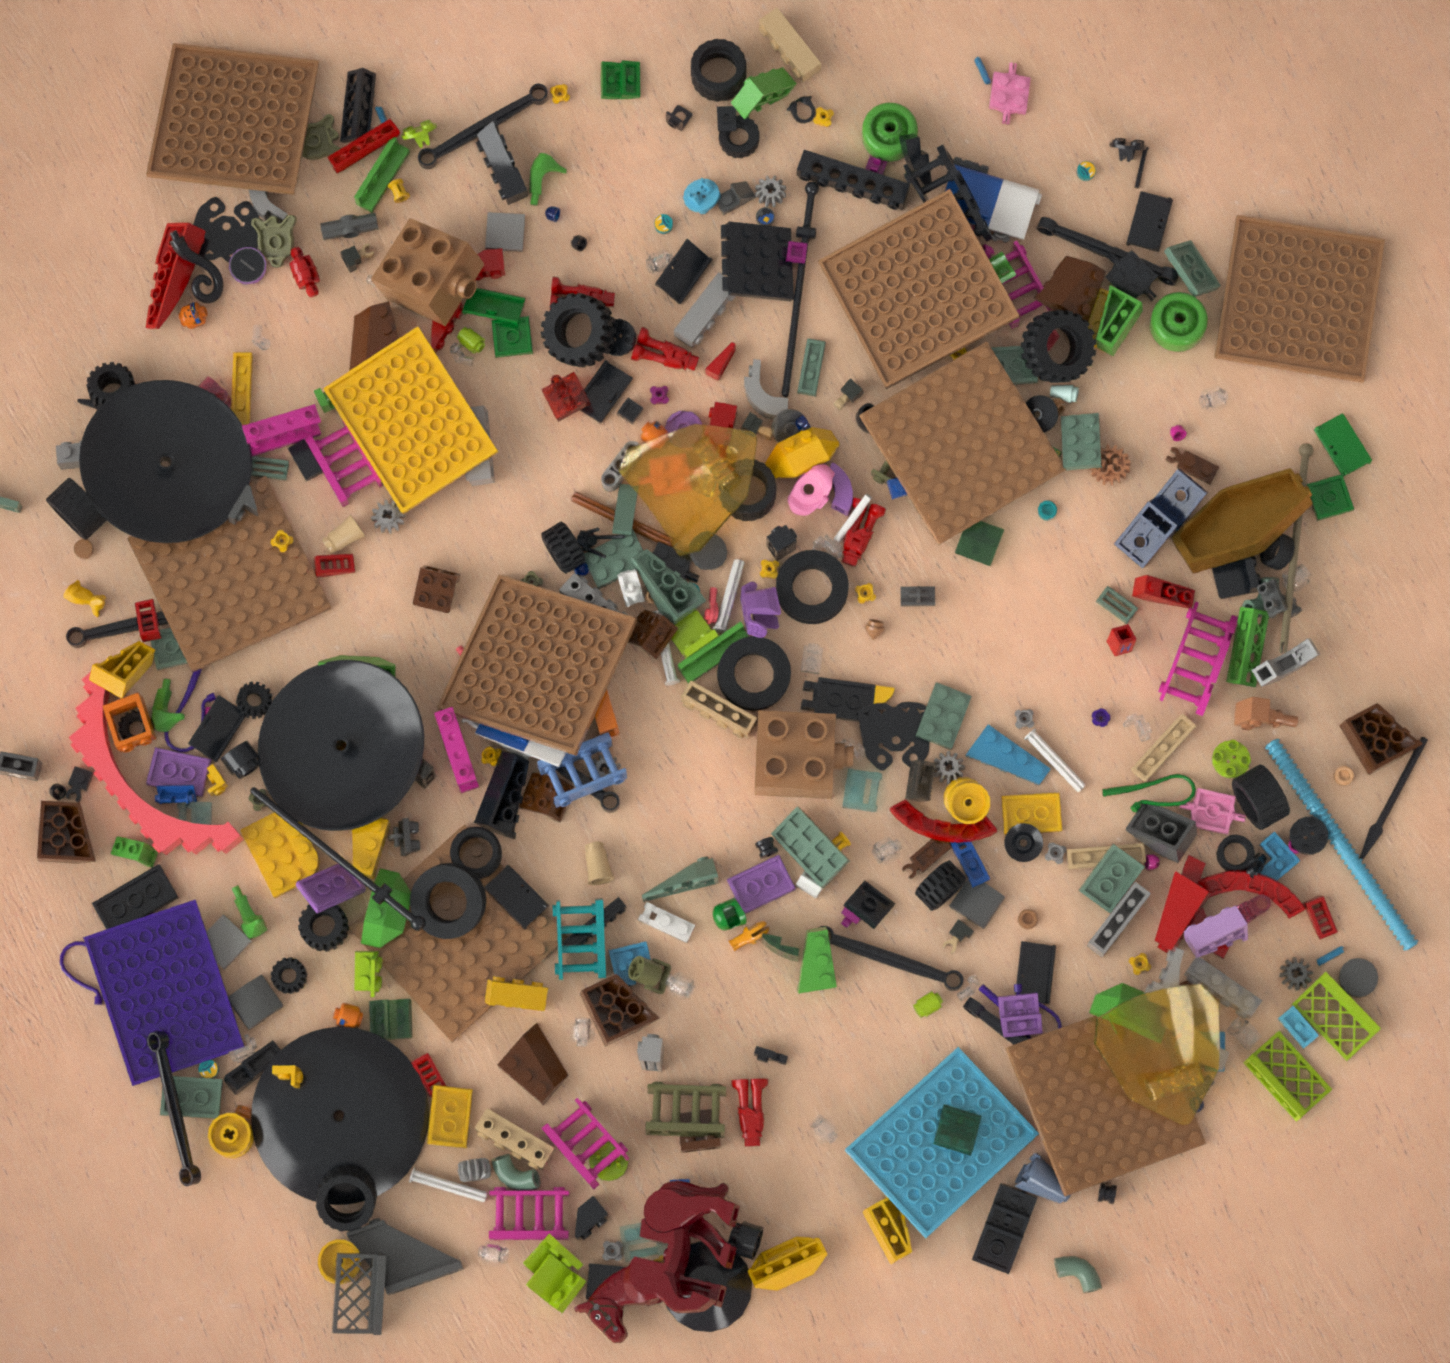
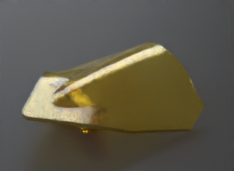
M693 424L628 448L618 471L657 518L677 554L682 556L699 552L748 498L757 436L753 432Z
M1203 983L1180 985L1152 991L1127 1000L1096 1018L1094 1045L1129 1099L1182 1125L1189 1124L1194 1118L1219 1070L1220 1001Z

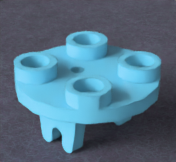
M701 178L687 186L683 199L689 210L706 214L717 204L721 198V193L714 181Z

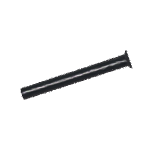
M1146 147V150L1142 152L1135 188L1140 186L1149 147Z

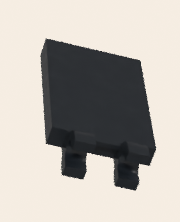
M822 677L818 678V683L805 680L803 691L813 692V700L803 699L800 710H814V713L836 714V719L859 722L858 711L874 703L876 685Z

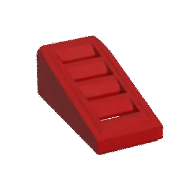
M731 342L706 367L705 374L717 381L720 380L736 351L734 342Z
M353 554L315 556L314 569L316 577L355 573ZM346 559L348 562V568H345L344 566V560ZM336 561L340 562V569H337ZM329 562H332V569H329ZM321 563H324V569L321 570Z
M154 599L135 602L139 633L142 641L148 642L161 639ZM151 607V610L140 611V609ZM152 615V617L142 619L144 616ZM153 623V625L144 626V624Z
M1320 895L1303 902L1319 939L1338 932L1324 896ZM1318 903L1320 904L1319 907L1314 909L1312 908L1313 905ZM1323 911V914L1315 916V913ZM1324 918L1327 919V921L1318 924L1319 920ZM1327 925L1330 926L1329 929L1321 932L1320 928L1325 927Z
M429 1053L411 1062L414 1069L418 1072L430 1098H432L433 1089L429 1088L430 1086L439 1081L441 1083L440 1086H446ZM426 1061L429 1062V1064L419 1069V1065ZM430 1068L433 1069L432 1072L424 1076L422 1075V1073ZM434 1075L437 1076L436 1079L428 1083L426 1082V1080Z

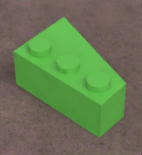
M783 67L776 70L772 69L767 73L762 72L758 76H750L744 81L745 85L732 100L731 104L746 119L753 110L761 111L762 105L766 103L771 105L786 97L797 83Z
M1110 285L1096 343L1097 348L1114 356L1143 312V305L1141 301Z
M826 927L808 929L806 931L797 986L798 994L837 987Z

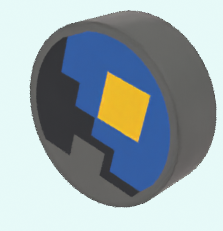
M764 207L757 211L756 221L759 225L771 226L774 223L775 215L770 208Z

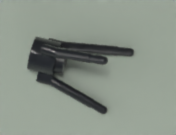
M598 527L580 530L577 541L582 550L602 558H606V555L590 548L597 543V539H624L626 537L625 535H595L594 532L600 530Z

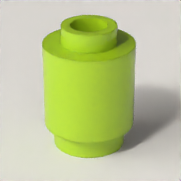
M464 327L457 335L459 343L473 354L480 353L485 347V339L471 328Z
M931 991L916 1000L913 1007L920 1018L928 1017L942 1008L941 1003H943V1000L937 992L934 994Z

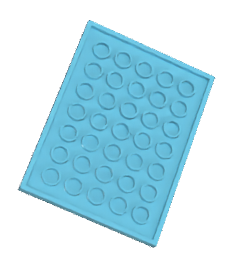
M957 1047L844 1151L926 1239L1038 1136L1039 1133L966 1054Z

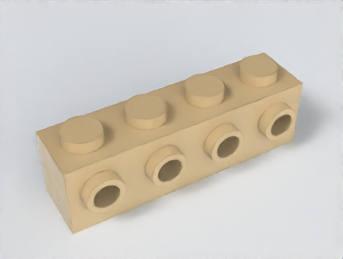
M775 8L759 19L760 33L764 37H768L771 47L775 51H779L782 61L786 65H790L791 71L797 79L800 78L802 82H805L821 70V62L778 8Z
M691 680L681 695V702H683L684 707L689 710L696 709L703 718L708 720L712 718L717 721L716 724L719 727L733 730V734L741 739L743 737L748 739L757 724V717Z
M486 1108L475 1127V1130L478 1131L477 1136L486 1141L488 1138L495 1141L494 1146L503 1151L505 1148L512 1152L511 1156L520 1161L522 1158L527 1160V1165L537 1171L539 1168L544 1170L555 1151L554 1147Z

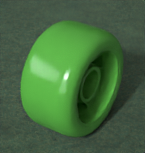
M889 102L875 106L867 113L862 125V141L865 149L873 157L887 162H894L904 158L899 136L912 133L918 135L916 118L908 108L897 103ZM886 129H893L894 131L888 132Z
M1183 292L1171 293L1161 298L1153 308L1150 317V331L1154 340L1161 347L1174 352H1183L1195 347L1202 340L1208 324L1207 312L1201 301L1193 295ZM1175 318H1180L1184 322L1178 323Z

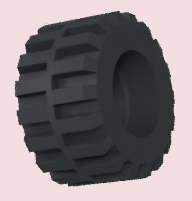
M105 362L102 363L101 367L96 366L95 371L89 373L90 377L87 378L88 384H86L93 406L99 409L113 395L135 385V381L131 371L126 366L123 367L121 363L115 365L114 362L106 365ZM116 383L121 385L114 392L108 393L103 391L109 384Z
M562 521L541 533L543 543L559 569L565 574L586 562L584 552L568 526Z
M950 860L946 861L922 881L917 887L915 895L931 911L936 910L961 888L966 880V876Z
M310 904L307 905V909L301 912L302 916L298 920V930L306 944L312 949L315 948L317 951L325 950V952L330 951L329 949L332 948L335 950L339 944L342 945L344 943L343 939L347 938V931H349L348 919L343 910L338 905L316 913ZM321 916H330L335 922L333 931L326 936H317L313 932V923Z

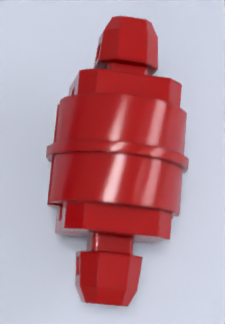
M295 247L291 250V256L294 260L289 263L292 276L300 290L306 289L310 298L316 297L319 294L316 284L321 281L317 267L310 255L303 256L302 249Z

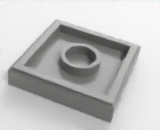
M488 212L485 249L502 248L503 251L523 252L525 214Z
M224 914L207 931L216 961L224 970L252 942Z

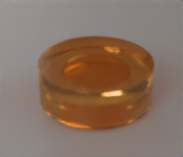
M238 1105L235 1113L251 1120L252 1110L246 1106Z

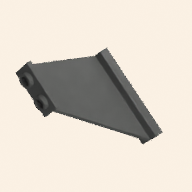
M380 1218L369 1221L367 1226L346 1233L360 1253L383 1252L386 1255L385 1290L387 1295H392L464 1270L461 1261L387 1225L386 1221L380 1220ZM364 1258L368 1265L371 1266L372 1258Z

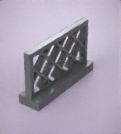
M383 1252L337 1253L332 1333L382 1334L386 1255ZM342 1258H350L354 1262L346 1271L341 1267ZM364 1258H372L371 1266L364 1271L359 1263ZM358 1266L363 1274L354 1281L349 1276V1273ZM347 1276L353 1283L344 1291L340 1287V1281ZM367 1276L370 1280V1286L363 1291L358 1283ZM356 1286L362 1293L353 1301L347 1293ZM346 1296L352 1303L345 1310H342L339 1307V1301ZM366 1296L369 1300V1306L362 1311L356 1303ZM355 1306L361 1313L352 1321L346 1313ZM363 1315L368 1320L367 1329H359L355 1325ZM343 1316L351 1322L345 1328H337L338 1320Z

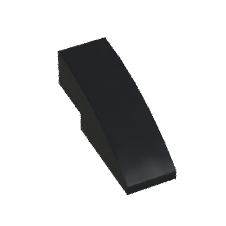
M913 133L899 136L904 159L912 172L929 163V154L921 150L919 136ZM931 171L916 178L922 187L932 182Z
M272 1040L242 1061L241 1065L226 1074L224 1082L235 1095L262 1075L267 1065L281 1049Z

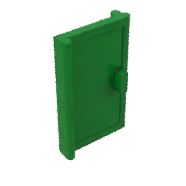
M476 288L474 295L466 299L462 312L465 315L468 313L518 325L526 298Z
M1343 413L1313 429L1339 472L1343 474V477L1366 464H1371V457Z

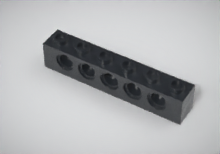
M807 150L803 151L797 167V176L803 181L811 180L817 182L819 186H829L840 193L848 192L856 198L869 199L874 204L882 203L893 210H903L910 189V184ZM818 167L821 168L822 171L816 173L813 171V169ZM833 173L839 174V177L832 178L830 175ZM855 179L857 183L850 184L848 180ZM873 185L875 188L868 190L866 186ZM886 190H889V191H891L893 194L890 195V196H887V195H885L883 192L886 191Z

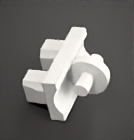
M635 569L627 570L617 575L626 607L645 601Z

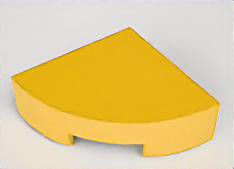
M876 685L874 704L887 702L893 696L895 688Z

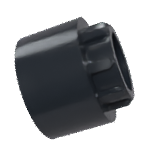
M248 740L237 745L221 758V761L231 775L236 774L240 779L259 767L257 760L259 755Z
M746 1221L742 1224L736 1223L735 1228H732L728 1243L736 1247V1255L754 1260L762 1240L764 1228Z

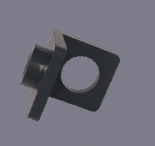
M677 105L672 113L666 112V122L670 127L677 128L682 132L693 114L682 106ZM678 112H683L686 118L682 121L675 115Z
M734 106L717 107L718 132L736 131V109Z

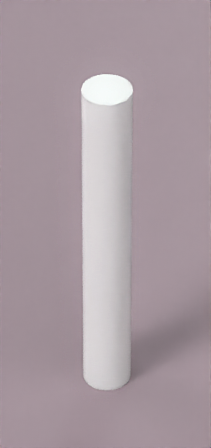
M865 494L834 537L837 543L841 542L847 531L872 499L871 496Z

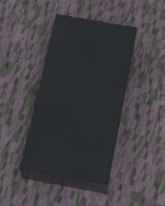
M304 439L288 448L306 482L323 473Z

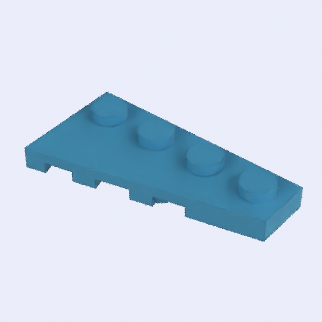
M990 725L986 726L965 755L1037 785L1041 784L1051 768Z

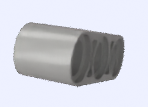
M627 442L602 474L601 482L606 491H615L639 461L641 447L638 442ZM635 448L638 452L630 455L628 450ZM619 463L626 464V468L622 470L618 469L616 466ZM607 478H613L615 482L613 484H607L605 483V480Z

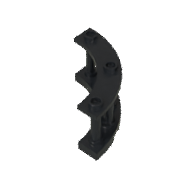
M943 144L937 147L939 153L937 159L913 172L907 164L904 165L906 171L904 177L908 184L912 183L923 203L929 200L926 193L949 181H955L959 190L953 195L956 201L960 199L965 200L968 209L964 215L967 220L970 218L975 220L977 226L974 227L973 232L976 237L983 236L986 242L993 239L985 219L981 217L980 208L960 170L957 171L953 164L954 160ZM940 165L946 166L948 170L946 175L921 187L916 179Z

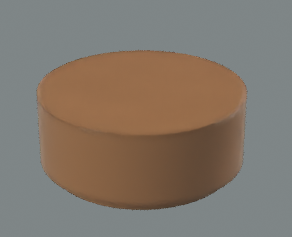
M78 540L74 545V553L80 559H87L94 552L93 545L88 540Z
M1023 910L1018 916V923L1023 929H1032L1037 924L1038 917L1033 910Z

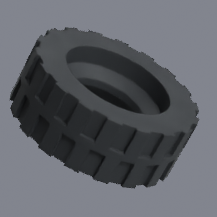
M739 115L736 116V129L741 128L748 133L746 143L736 145L730 140L731 132H719V144L723 152L725 151L728 156L733 158H743L750 156L751 153L753 154L758 147L760 139L758 126L754 123V120L749 117L744 119Z

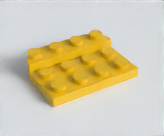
M272 813L240 829L274 899L297 888V881L318 872L320 859L312 842L276 813Z

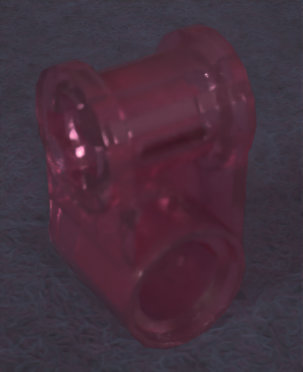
M207 376L198 387L209 391L219 399H224L223 402L230 408L231 398L226 390L219 386L211 377Z
M1261 894L1237 905V908L1248 924L1266 913L1271 906V901L1268 896ZM1263 900L1267 906L1265 909H1260L1257 907L1256 902Z

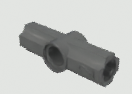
M376 213L361 216L345 215L340 220L320 223L323 240L338 237L354 238L359 233L379 230Z

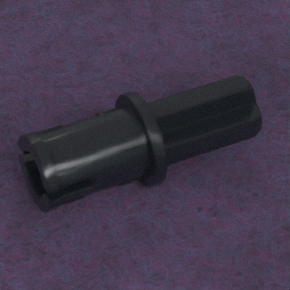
M1257 853L1254 859H1251L1249 862L1247 874H1250L1251 878H1254L1255 875H1258L1264 869L1267 859L1263 853L1261 856L1260 853Z

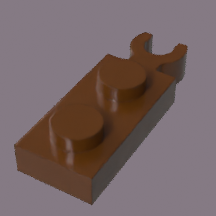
M1171 448L1170 451L1176 456L1173 458L1167 456L1166 460L1169 463H1178L1177 469L1180 468L1185 473L1211 485L1219 466L1186 450L1182 455L1177 448Z
M931 839L910 857L913 863L904 865L902 871L911 869L913 873L908 878L913 879L918 869L922 873L925 872L952 847L948 842Z

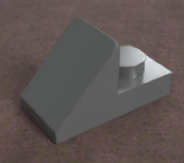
M747 181L730 184V189L721 194L717 205L722 214L725 215L755 199L756 196Z
M246 485L228 515L229 522L236 525L238 520L242 521L246 513L244 510L258 516L255 500L249 485Z

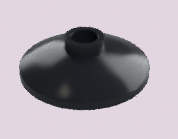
M1043 395L1033 396L1027 400L1026 405L1042 431L1045 433L1051 430L1058 420V408L1055 402ZM1036 411L1040 412L1039 418L1035 416Z
M1026 823L1017 824L1010 828L1005 836V850L1016 861H1032L1042 851V835L1033 825ZM1020 840H1026L1027 845L1025 847H1022L1020 845Z

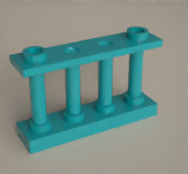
M595 898V903L588 906L560 907V900H556V905H552L553 917H557L558 963H555V975H559V980H563V973L594 972L598 973V978H606L603 898ZM592 913V915H596V923H592V925L561 926V914ZM593 933V935L597 934V942L586 945H562L561 934ZM593 952V954H597L598 962H594V964H562V953Z

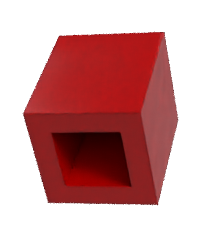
M1129 624L1111 629L1107 643L1114 656H1119L1132 652L1137 639Z

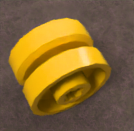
M969 777L957 778L945 789L943 795L944 805L958 822L975 824L988 814L990 797L987 790L975 779Z
M236 1113L219 1115L212 1121L209 1127V1143L215 1152L225 1158L235 1159L242 1157L250 1151L254 1143L252 1126L245 1118ZM230 1133H235V1134L233 1135L234 1138L230 1140V1139H229V1134H230Z
M336 1239L328 1242L322 1247L318 1255L320 1274L326 1281L335 1284L337 1253H359L356 1246L347 1240ZM342 1258L343 1264L341 1267L346 1271L354 1262L350 1258ZM358 1266L349 1273L352 1279L359 1273L360 1269ZM345 1276L340 1281V1285L351 1282V1280Z

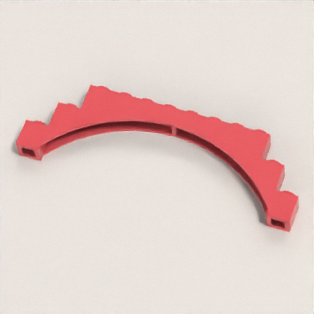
M91 672L81 679L85 683L83 688L91 696L75 708L79 713L77 715L78 719L84 725L69 737L73 742L70 745L76 753H82L84 756L82 760L88 767L92 766L96 770L93 774L100 782L102 780L105 781L107 784L105 788L111 796L115 794L118 797L117 803L123 810L127 808L131 813L128 817L135 825L137 823L140 824L142 827L141 833L147 839L150 837L153 840L152 846L158 853L163 852L167 856L182 843V846L188 853L192 851L197 855L211 843L218 852L222 850L227 854L244 839L229 822L224 825H204L179 820L153 808L132 790L121 774L110 747L107 719L102 707L108 704L110 692L89 680Z

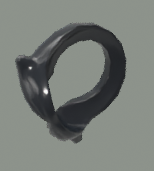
M812 96L800 97L790 103L787 111H791L796 122L805 124L814 118L816 110L811 102ZM800 101L811 108L810 118L803 120L798 117L797 102Z

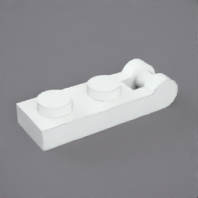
M645 903V910L643 914H640L639 921L685 943L688 942L695 928L694 924L651 903ZM652 912L657 914L655 920L649 918Z

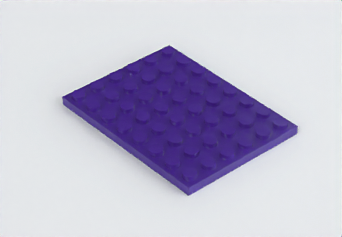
M196 899L83 937L132 1086L160 1077L156 1053L150 1050L147 1043L148 1035L151 1032L162 1030L167 1033L169 1046L166 1052L172 1073L245 1048Z

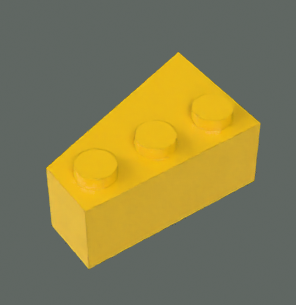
M138 641L122 649L119 654L111 655L105 661L93 664L89 680L116 696L123 698L152 665L155 649Z
M383 818L363 827L352 829L353 866L371 879L375 878L391 825L389 820Z
M493 976V980L488 979L485 1003L492 1006L501 1005L510 1008L516 1007L545 1011L548 988L543 986L542 982L532 981V984L529 985L524 984V980L513 979L512 982H507L504 977Z
M888 1197L862 1212L890 1264L912 1253L905 1216Z

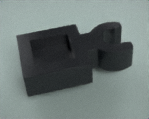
M75 766L68 782L72 789L67 791L66 798L70 800L72 794H77L75 801L79 803L82 799L81 790H88L94 775L93 772Z
M756 1046L754 1056H757L758 1061L768 1063L769 1060L783 1065L787 1063L788 1056L775 1053V1051Z

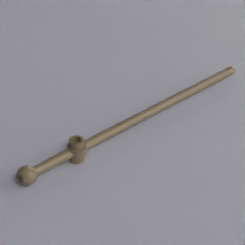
M1304 443L1299 447V454L1302 456L1299 475L1303 480V483H1301L1303 487L1306 486L1309 457L1314 452L1312 445ZM1302 515L1294 522L1292 539L1295 549L1289 562L1285 596L1287 610L1283 614L1279 649L1280 653H1283L1284 645V654L1287 652Z

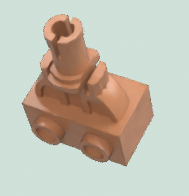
M1252 696L1236 703L1234 725L1240 726L1242 730H1253L1254 727H1261L1262 724L1273 725V728H1278L1281 725L1296 727L1298 725V717L1283 714L1279 709H1270V699Z

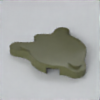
M331 114L325 115L317 123L308 124L302 154L304 158L317 160L330 156L341 149L333 144V141L339 138V134L333 129L334 117Z
M294 215L286 216L282 223L278 222L276 216H271L266 221L260 218H254L251 221V225L258 235L259 251L267 257L273 267L283 266L284 261L294 248L293 228L297 222V218Z

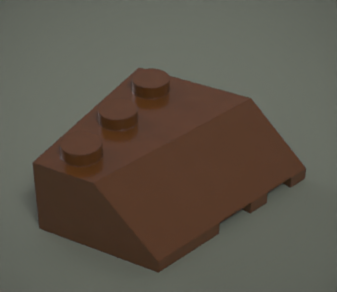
M1065 256L1054 270V275L1049 281L1045 282L1044 288L1040 293L1036 294L1034 299L1053 311H1073V314L1078 313L1082 316L1081 320L1089 321L1106 271L1094 263Z
M389 301L371 305L354 316L349 371L399 339Z
M1378 703L1346 719L1340 725L1341 730L1368 775L1397 761L1423 745L1419 739L1416 740L1410 734V731L1398 724L1395 718Z
M41 801L37 849L38 862L73 864L96 862L80 803Z
M617 974L593 984L580 992V996L605 1047L642 1030L660 1019Z
M537 1023L522 1035L497 1064L504 1073L542 1105L547 1102L569 1076Z

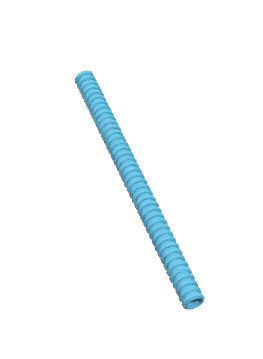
M1275 739L1268 743L1265 747L1266 750H1269L1268 754L1272 755V760H1275V764L1280 766L1279 770L1283 771L1282 774L1286 775L1285 779L1290 781V785H1293L1292 789L1297 791L1296 795L1299 794V799L1303 800V805L1306 804V809L1310 810V815L1313 814L1314 817L1325 824L1328 830V840L1330 839L1331 841L1330 844L1335 846L1334 850L1337 849V854L1341 855L1340 859H1344V864L1348 865L1347 869L1352 871L1351 875H1355L1354 879L1359 881L1358 885H1361V889L1366 891L1365 895L1369 896L1368 899L1372 900L1371 904L1376 906V910H1379L1378 914L1382 915V920H1385V924L1390 926L1389 930L1393 931V936L1396 935V940L1401 942L1399 943L1400 946L1403 945V950L1407 951L1418 944V939H1414L1415 935L1410 933L1411 929L1408 930V925L1403 923L1404 919L1401 920V915L1397 914L1398 910L1394 909V905L1390 904L1391 900L1386 898L1387 894H1383L1384 890L1379 888L1380 884L1376 883L1377 880L1372 878L1373 874H1370V870L1366 869V864L1362 863V858L1359 859V854L1355 853L1356 849H1353L1352 844L1348 843L1349 839L1345 838V833H1341L1342 829L1338 828V823L1335 824V819L1331 818V813L1328 814V809L1324 808L1325 804L1321 803L1320 798H1317L1318 794L1314 793V788L1311 789V784L1307 783V778L1304 779V774L1300 773V768L1297 769V764L1293 763L1294 759H1291V755L1286 753L1287 749H1284V745L1280 744V739Z

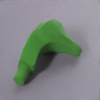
M539 153L530 169L529 193L532 194L530 204L535 206L538 205L539 195H541L544 174L548 172L566 173L567 171L566 168L559 165L552 156L546 153Z
M163 679L162 688L157 690L151 711L153 726L159 732L170 731L173 726L185 718L183 713L168 712V703L172 694L169 690L170 679Z
M239 885L233 887L232 891L236 897L234 902L243 920L241 924L242 930L249 939L261 936L268 930L262 915H255L246 895L243 896Z

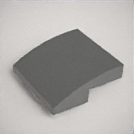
M967 879L949 906L972 923L985 929L1005 899V896L986 883L972 888Z
M262 974L229 996L232 1007L248 1030L265 1021L268 1016L283 1007V1004Z

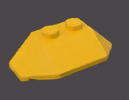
M809 427L777 443L764 464L771 469L775 478L798 477L811 470L813 466L829 461L840 443L831 430Z
M796 1236L761 1252L747 1272L755 1288L778 1291L813 1275L828 1254L820 1238Z

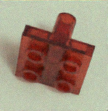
M575 372L563 378L560 375H553L551 377L552 384L541 389L558 422L591 404Z

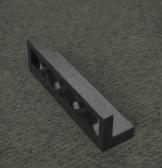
M365 68L347 72L340 142L343 143L354 141L370 131L376 73ZM354 76H357V79L353 84ZM355 93V97L351 102V97ZM352 110H353V115H352L351 118L349 119L350 113H351ZM351 128V135L347 136L348 131Z

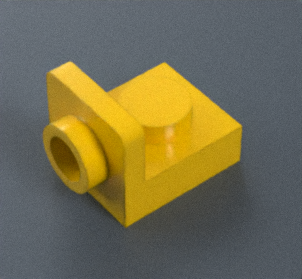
M212 764L207 767L209 771L207 777L212 784H217L207 791L211 796H219L225 792V788L228 785L217 768Z
M296 1065L272 1066V1074L277 1076L278 1079L290 1080L291 1077V1086L300 1088V1083L303 1081V1072Z

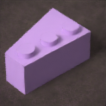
M1235 905L1223 909L1215 916L1205 918L1203 922L1197 925L1189 926L1184 931V938L1194 956L1198 958L1217 951L1218 946L1224 944L1227 947L1232 946L1233 941L1242 939L1243 942L1247 941L1248 926Z

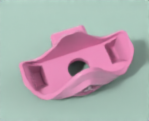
M825 464L816 465L799 477L788 496V504L794 514L801 516L809 515L815 509H821L828 502V495L832 488V479L835 475L830 467ZM806 484L813 485L814 492L812 494L804 492Z

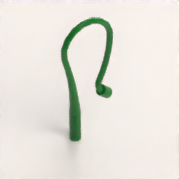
M1173 774L1146 783L1102 789L1103 797L1125 794L1172 778L1184 779L1192 787L1191 795L1183 801L1156 802L1140 800L1134 802L1130 809L1136 813L1140 809L1141 804L1155 806L1184 805L1195 796L1196 787L1189 777Z

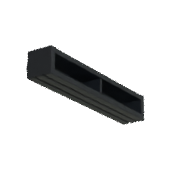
M619 897L604 908V928L607 927V923L613 922L617 915H622L626 911L627 907ZM596 915L584 925L596 923ZM573 933L562 944L584 945L588 942L587 939L593 938L597 934Z

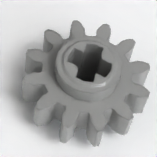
M385 499V505L382 506L378 502L379 509H372L376 516H372L371 519L375 522V528L381 526V533L388 529V532L392 534V528L399 531L398 524L404 525V521L400 518L405 517V514L400 512L398 506L396 507L394 500L389 504L387 499ZM386 514H388L389 516L391 515L392 518H391V519L385 518V515H386Z

